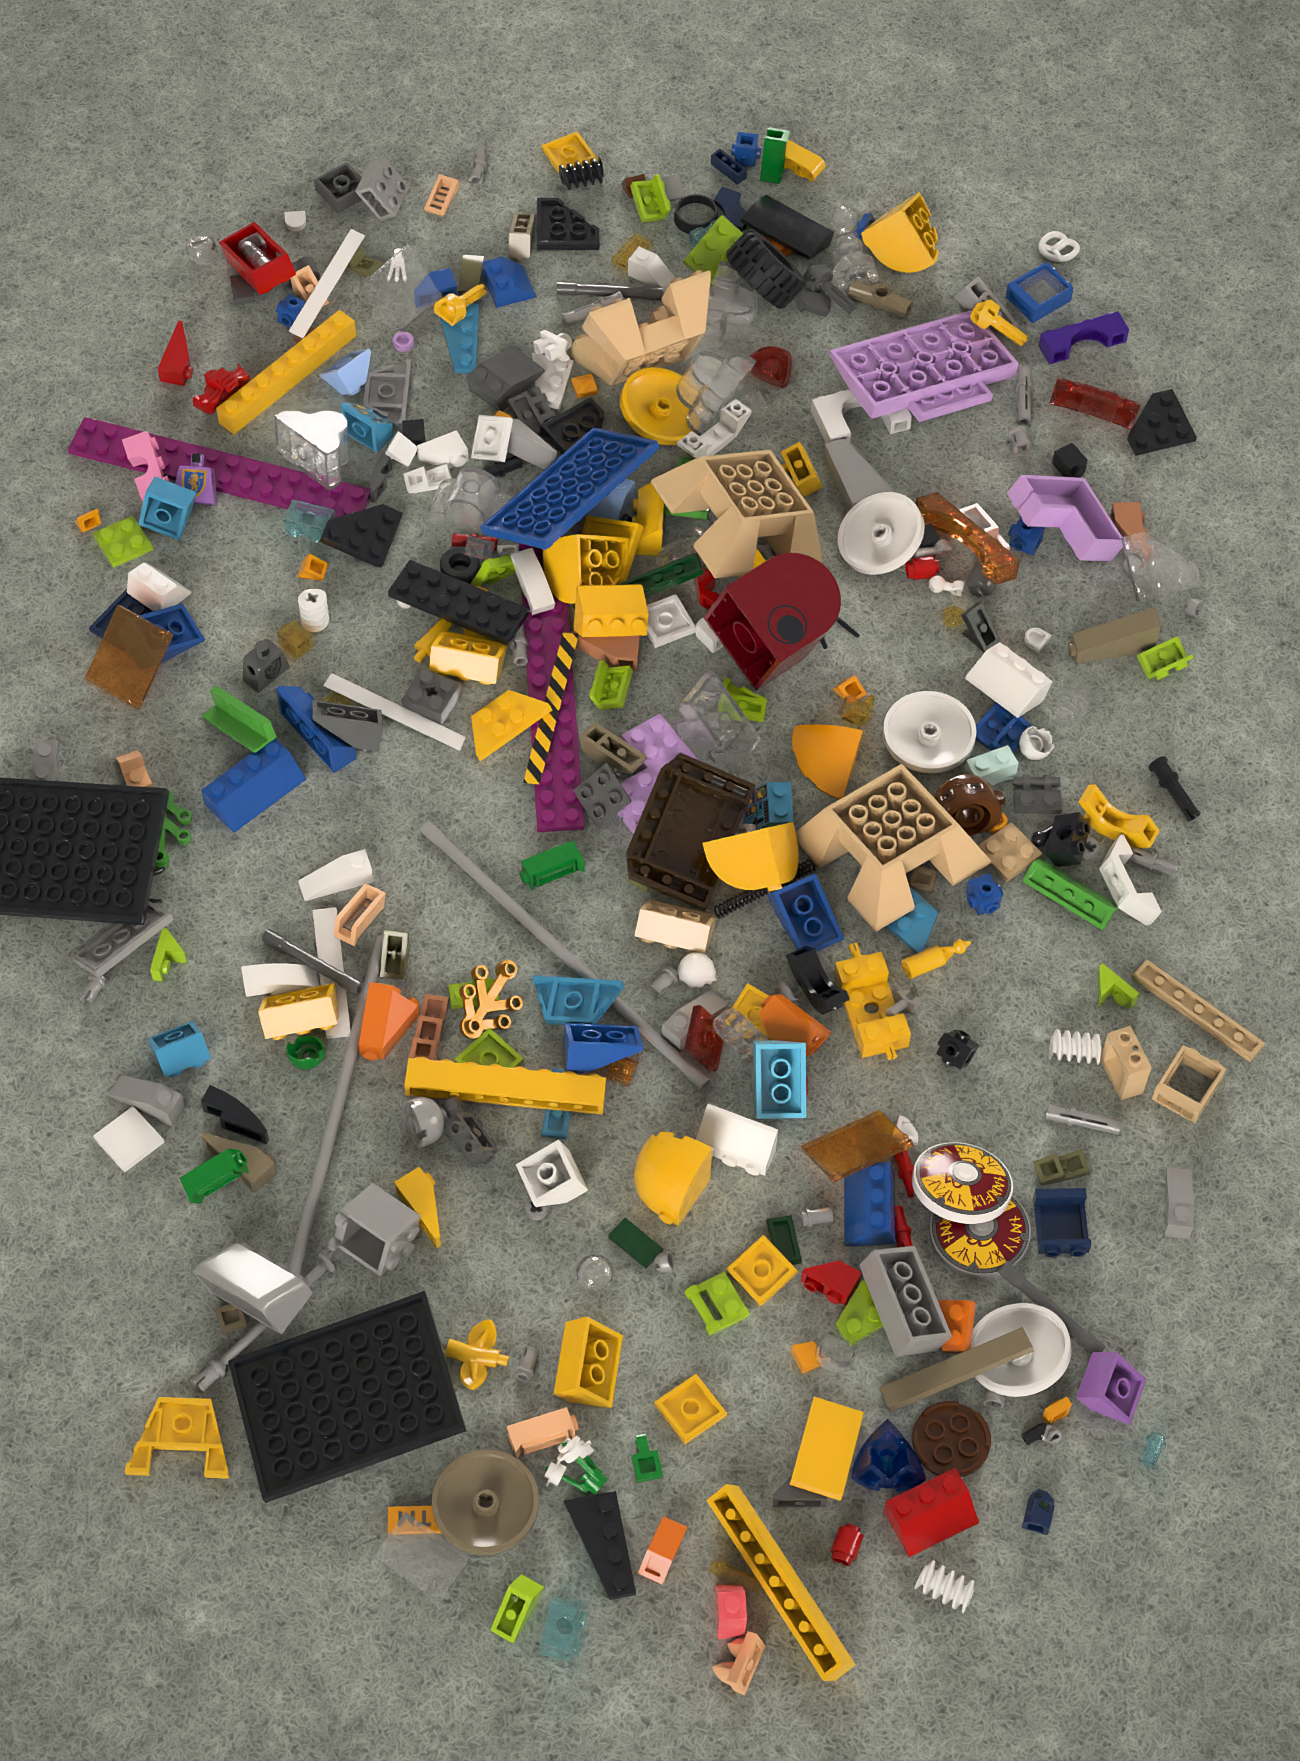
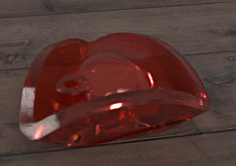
M777 346L763 347L748 357L743 364V370L775 387L785 388L788 386L791 376L792 357L790 352Z

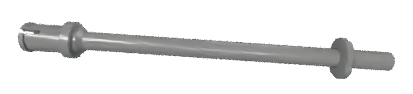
M338 1248L327 1257L319 1254L317 1258L320 1263L305 1277L308 1280L306 1285L310 1287L326 1271L334 1273L336 1269L333 1264L345 1252ZM259 1321L219 1360L211 1359L208 1362V1367L192 1380L194 1386L197 1389L200 1388L199 1391L204 1393L219 1377L223 1378L226 1375V1367L229 1365L228 1361L236 1358L268 1326Z

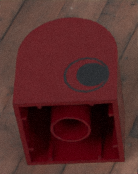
M784 553L770 558L726 586L703 618L750 684L758 690L797 665L812 651L837 620L841 607V595L836 579L821 562L800 553Z

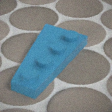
M472 303L467 306L465 318L454 326H451L440 317L455 373H471L477 367L479 303Z

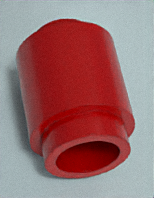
M932 555L911 558L910 561L905 563L906 576L908 579L913 578V580L931 578L939 572L938 560L934 559Z
M848 1523L845 1526H839L830 1550L832 1553L831 1560L851 1566L852 1561H855L864 1538V1535L860 1533L861 1529Z

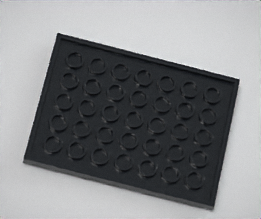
M0 777V915L144 925L169 790L156 787Z
M425 1291L228 1361L262 1499L265 1503L467 1431Z

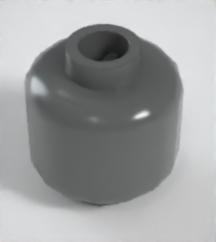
M984 562L974 565L966 581L967 586L971 589L970 593L977 597L991 595L999 581L997 569L993 565Z

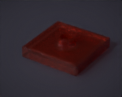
M701 1005L693 1006L684 1050L708 1071H717L726 1027Z

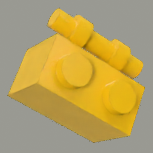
M801 442L781 451L785 461L781 466L786 473H791V480L803 497L823 488L810 457Z

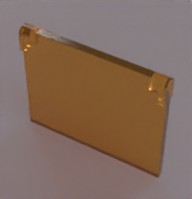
M117 605L85 680L123 700L135 709H141L173 634L121 605Z
M878 1110L801 1145V1148L828 1176V1179L835 1183L892 1155L909 1149L914 1144L906 1133L904 1134Z

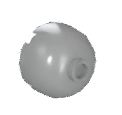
M417 1097L404 1101L402 1112L407 1110L408 1117L403 1119L404 1125L412 1141L414 1142L415 1138H417L419 1142L417 1148L420 1149L438 1141L444 1132V1122L447 1121L444 1108H439L435 1101L427 1097Z

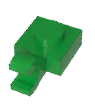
M646 1434L636 1435L635 1442L638 1454L631 1455L636 1483L663 1478L658 1451H649Z

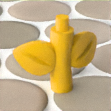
M490 1319L483 1320L472 1327L468 1334V1344L454 1339H449L447 1344L446 1357L463 1362L459 1369V1378L464 1386L470 1390H475L484 1383L488 1374L487 1367L497 1368V1364L508 1366L509 1356L501 1355L500 1350L492 1349L496 1343L497 1333L495 1325Z

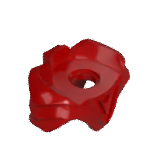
M239 363L235 371H227L223 367L218 370H209L204 374L206 381L204 394L193 397V406L204 413L214 414L218 406L250 381V374L246 373Z

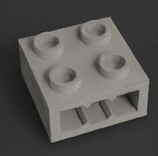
M384 157L369 162L355 192L378 219L385 220L396 216L409 186Z

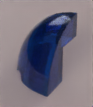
M889 1419L885 1420L866 1440L854 1461L851 1478L854 1481L874 1491H880V1488H894L896 1492L912 1489L926 1481L923 1467L905 1437Z

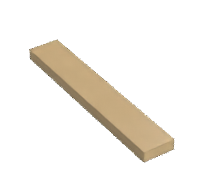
M1146 959L1132 975V979L1249 1062L1265 1046V1042Z

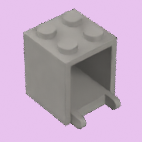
M372 1183L345 1205L335 1217L334 1223L337 1225L335 1236L328 1243V1248L333 1251L340 1248L381 1277L388 1270L392 1271L400 1259L406 1258L412 1253L415 1247L413 1244L414 1238L420 1230L418 1224L421 1216Z

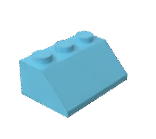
M779 1040L753 1041L754 1116L756 1119L806 1118V1043Z

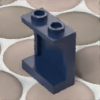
M1086 1188L1035 1189L1033 1206L1038 1254H1045L1046 1257H1057L1060 1254L1070 1253L1073 1257H1080L1089 1253L1091 1239L1088 1238L1085 1210Z

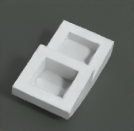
M447 464L428 471L423 466L403 474L408 493L424 492L454 485L450 468Z

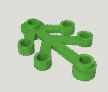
M169 791L166 810L177 817L179 824H190L192 821L191 812L187 809H181L173 803L174 797L172 792ZM166 813L157 857L161 856L163 858L156 860L155 869L165 867L166 869L170 863L169 856L165 852L166 830L177 839L180 845H188L191 842L190 832L176 826L166 817ZM182 816H188L186 819H181ZM181 836H188L185 839H180Z

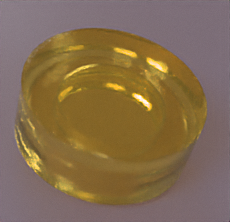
M957 606L947 607L942 615L944 624L952 628L961 626L964 623L961 616L964 611Z

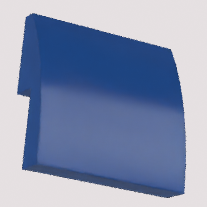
M996 702L976 724L975 740L991 751L1008 745L1012 753H1014L1019 747L1022 732L1032 725L1022 716L1019 718L1013 716Z

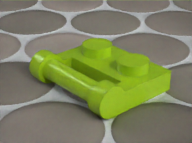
M725 1272L698 1285H692L684 1291L688 1300H692L705 1322V1329L709 1336L749 1317L747 1308ZM707 1293L721 1320L715 1321L700 1294Z

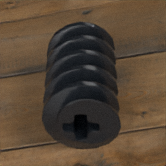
M598 157L597 161L592 158L589 163L587 160H583L582 164L577 161L574 162V166L571 163H567L566 168L563 165H559L561 183L566 185L568 190H571L572 183L576 189L579 188V182H582L583 186L587 187V180L592 185H595V179H598L599 183L602 184L604 171L601 158Z

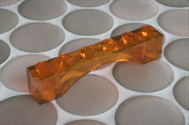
M935 492L916 498L915 504L923 516L924 525L931 523L935 530L948 534L968 546L979 559L981 574L993 584L998 585L1017 578L1020 559L942 495Z

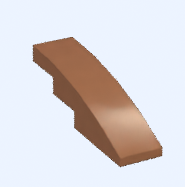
M425 993L409 1058L425 1057L436 1061L446 1020L449 997Z

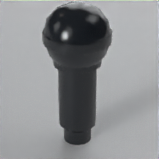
M1052 825L1043 831L1033 833L1031 841L1036 847L1046 845Z

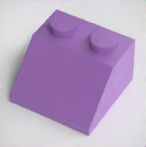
M1092 1352L1076 1398L1092 1411L1126 1424H1131L1146 1378L1117 1352Z

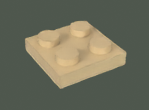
M1012 822L978 845L991 860L989 865L1006 882L1031 866L1034 860L1042 858L1043 855Z

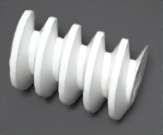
M321 589L305 590L298 597L301 625L309 632L321 631L329 623L327 596L325 591Z
M1056 1029L1050 1039L1049 1059L1051 1060L1053 1054L1056 1053L1058 1060L1061 1061L1063 1054H1066L1067 1060L1070 1062L1073 1055H1076L1077 1062L1080 1063L1083 1056H1085L1087 1064H1090L1094 1057L1096 1058L1097 1065H1099L1101 1058L1100 1036L1095 1033L1091 1039L1089 1033L1085 1032L1081 1039L1080 1033L1075 1031L1071 1038L1070 1031L1065 1030L1061 1037L1060 1030Z
M932 1560L923 1568L914 1589L917 1590L923 1584V1594L926 1595L933 1590V1599L935 1600L942 1594L943 1604H947L952 1599V1608L957 1609L962 1604V1613L964 1614L974 1593V1580L965 1585L964 1575L955 1580L954 1570L945 1575V1566L942 1565L938 1570H935V1561Z

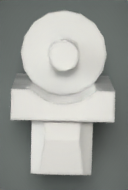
M543 330L540 332L541 338L533 342L535 353L538 355L545 353V356L550 361L559 359L566 362L570 360L566 351L571 347L572 339L566 333L555 335L547 330Z

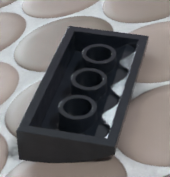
M764 195L755 202L740 220L746 226L808 260L828 248L834 231L768 195Z

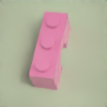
M147 431L122 439L128 460L132 466L148 465L147 472L143 476L135 478L142 501H144L145 492L154 476L170 482L168 476L164 477L162 471L166 469L161 456L158 457L156 450H159L158 443L155 437L151 438Z

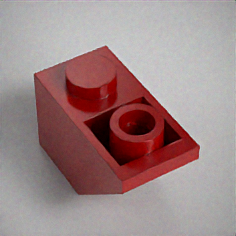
M838 1260L804 1268L801 1282L807 1290L814 1293L818 1291L826 1295V1299L836 1305L841 1303L846 1306L860 1283L862 1272Z

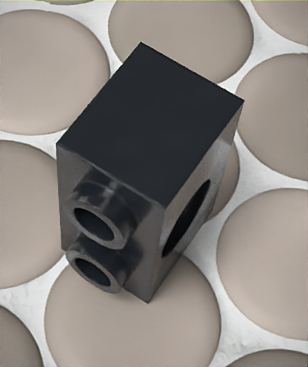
M1080 812L1055 815L1045 855L1055 866L1062 867L1081 864L1091 825Z

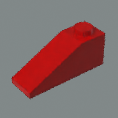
M178 320L157 369L161 382L185 386L187 379L190 380L192 378L193 367L190 366L183 322Z

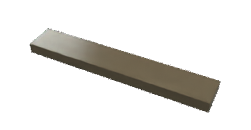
M1021 1327L880 1387V1391L889 1411L893 1412L1032 1353L1034 1349L1024 1328Z

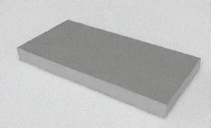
M149 901L144 925L116 923L72 958L77 965L99 978L172 922L174 918L171 913Z

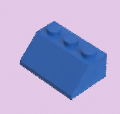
M890 1162L865 1163L844 1176V1245L870 1246L895 1244L894 1171Z

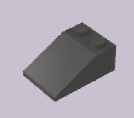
M513 346L481 362L466 376L469 389L495 410L503 412L509 407L507 404L508 399L527 390L545 372V369Z
M312 700V720L362 752L371 753L379 751L383 728L382 710Z

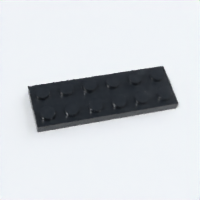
M412 560L408 561L388 590V597L506 646L510 644L529 615V608Z

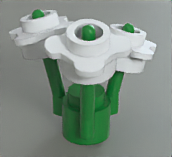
M579 1436L574 1437L572 1440L570 1438L564 1440L558 1448L560 1452L557 1457L558 1462L556 1464L551 1462L549 1467L545 1468L546 1473L544 1477L548 1478L545 1486L548 1487L549 1483L557 1486L560 1480H563L577 1487L584 1494L588 1491L596 1494L608 1478L602 1474L603 1471L589 1457L594 1452L590 1446L592 1444L589 1440L586 1443L583 1440L580 1441ZM562 1460H565L567 1463L575 1460L585 1470L580 1477L583 1481L582 1483L564 1474L567 1467L560 1464Z

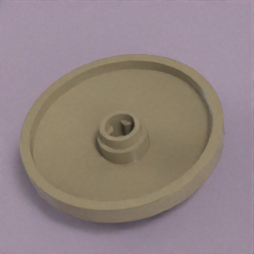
M491 1449L468 1452L449 1463L439 1475L432 1495L434 1520L444 1538L464 1552L474 1555H495L505 1552L524 1540L536 1522L539 1510L537 1484L529 1469L520 1460L508 1453Z

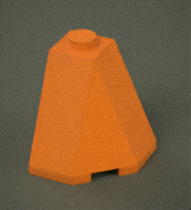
M370 982L358 1044L360 1055L368 1060L384 1059L419 1017L420 1004L418 1000L410 997L408 1000L400 995L401 990L393 985Z
M782 994L768 996L761 1005L763 1009L759 1012V1015L770 1040L806 1043V1057L808 1055L811 1056L819 1049L832 1033Z

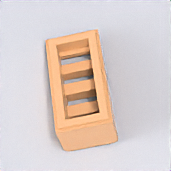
M439 174L424 207V211L444 216L459 189L458 180ZM441 187L448 188L449 191L441 189ZM438 193H442V194H445V195H447V196L444 197V196L438 195ZM435 198H436V199H439V200L444 201V203L437 202V201H434V200H435ZM432 204L442 207L441 210L431 207Z

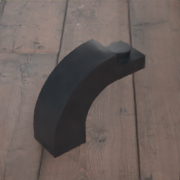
M806 945L786 955L797 983L811 1005L820 1014L823 1015L832 1010L839 1009L844 1005V1002L850 1000L846 990L836 987L829 980L815 948Z

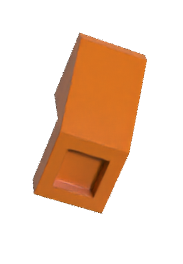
M663 1516L648 1547L638 1574L663 1584L688 1527Z

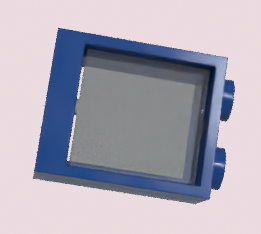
M1045 262L1008 283L1005 298L1033 324L1069 303L1072 299L1073 287L1055 268Z

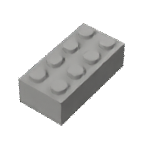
M908 1246L873 1250L862 1261L859 1267L895 1357L938 1351L952 1335L916 1247Z

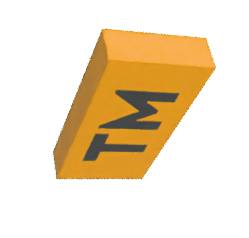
M432 1505L388 1507V1535L441 1534L434 1520Z

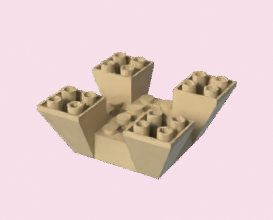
M699 270L690 274L689 278L682 280V277L672 280L661 298L664 306L654 309L648 322L640 325L637 324L630 298L626 300L619 298L612 301L609 306L602 307L600 305L592 308L582 325L586 333L575 338L576 340L572 344L568 355L610 386L627 381L633 373L641 369L650 367L663 368L688 359L706 330L711 279L710 271L702 273Z
M771 450L698 457L651 480L652 485L672 514L708 510L710 507L718 520L693 545L714 578L744 575L753 570L758 537H765L776 555L800 553L808 555L821 563L823 562L814 512Z
M903 764L898 765L824 808L796 831L798 845L819 869L847 852H850L860 863L862 868L848 895V901L876 932L915 909L906 873L929 860L954 886L991 864V860Z

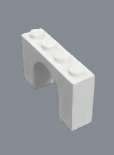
M850 389L812 399L811 413L825 443L844 438L850 443L851 432L843 414L852 408L862 407ZM908 408L881 416L890 434L908 430L911 427L912 416Z

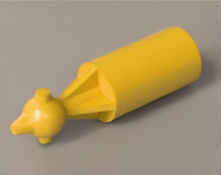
M958 939L952 946L939 947L935 945L902 959V968L911 980L945 965L954 953H964L971 942Z

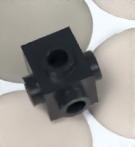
M955 1029L941 1036L937 1044L940 1047L936 1054L942 1057L941 1060L945 1064L956 1066L961 1070L968 1066L980 1045L971 1040L968 1033Z

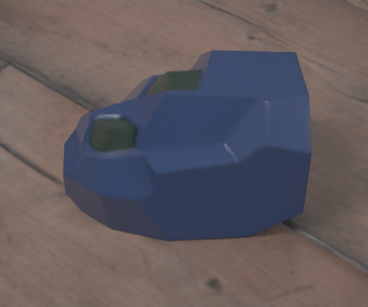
M1038 1489L1030 1495L1022 1528L1048 1535L1055 1505L1053 1498L1047 1491Z

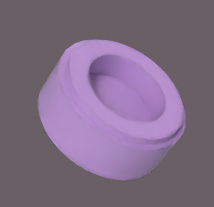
M399 332L392 339L393 347L400 352L409 351L414 346V338L407 332Z

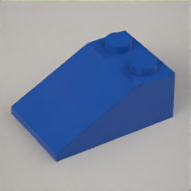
M183 603L129 618L118 633L140 670L155 667L205 641V638Z
M816 873L767 894L774 912L796 950L807 945L815 948L817 952L844 940V936Z
M565 1023L562 1051L566 1070L574 1073H583L584 1071L596 1070L643 1051V1044L638 1026Z

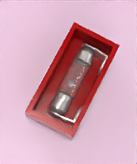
M255 222L219 241L227 262L259 295L271 291L275 286L289 281L291 277L296 275L288 254Z

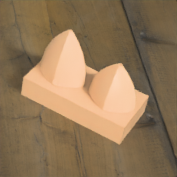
M747 1631L745 1637L737 1638L728 1643L731 1654L736 1658L735 1662H723L713 1666L714 1673L721 1681L729 1684L735 1692L745 1695L766 1645L756 1633Z

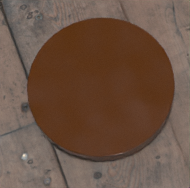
M943 1401L929 1406L919 1416L912 1432V1446L920 1463L932 1473L941 1475L956 1468L960 1476L965 1477L974 1473L984 1464L991 1447V1434L985 1419L978 1411L975 1412L973 1409L956 1401Z

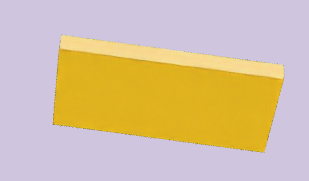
M813 1397L790 1485L841 1501L864 1412Z

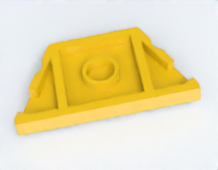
M507 690L473 714L471 719L476 756L479 761L484 760L551 712V706L546 702Z

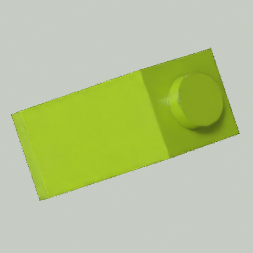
M521 1574L509 1585L490 1631L514 1643L536 1608L544 1586Z

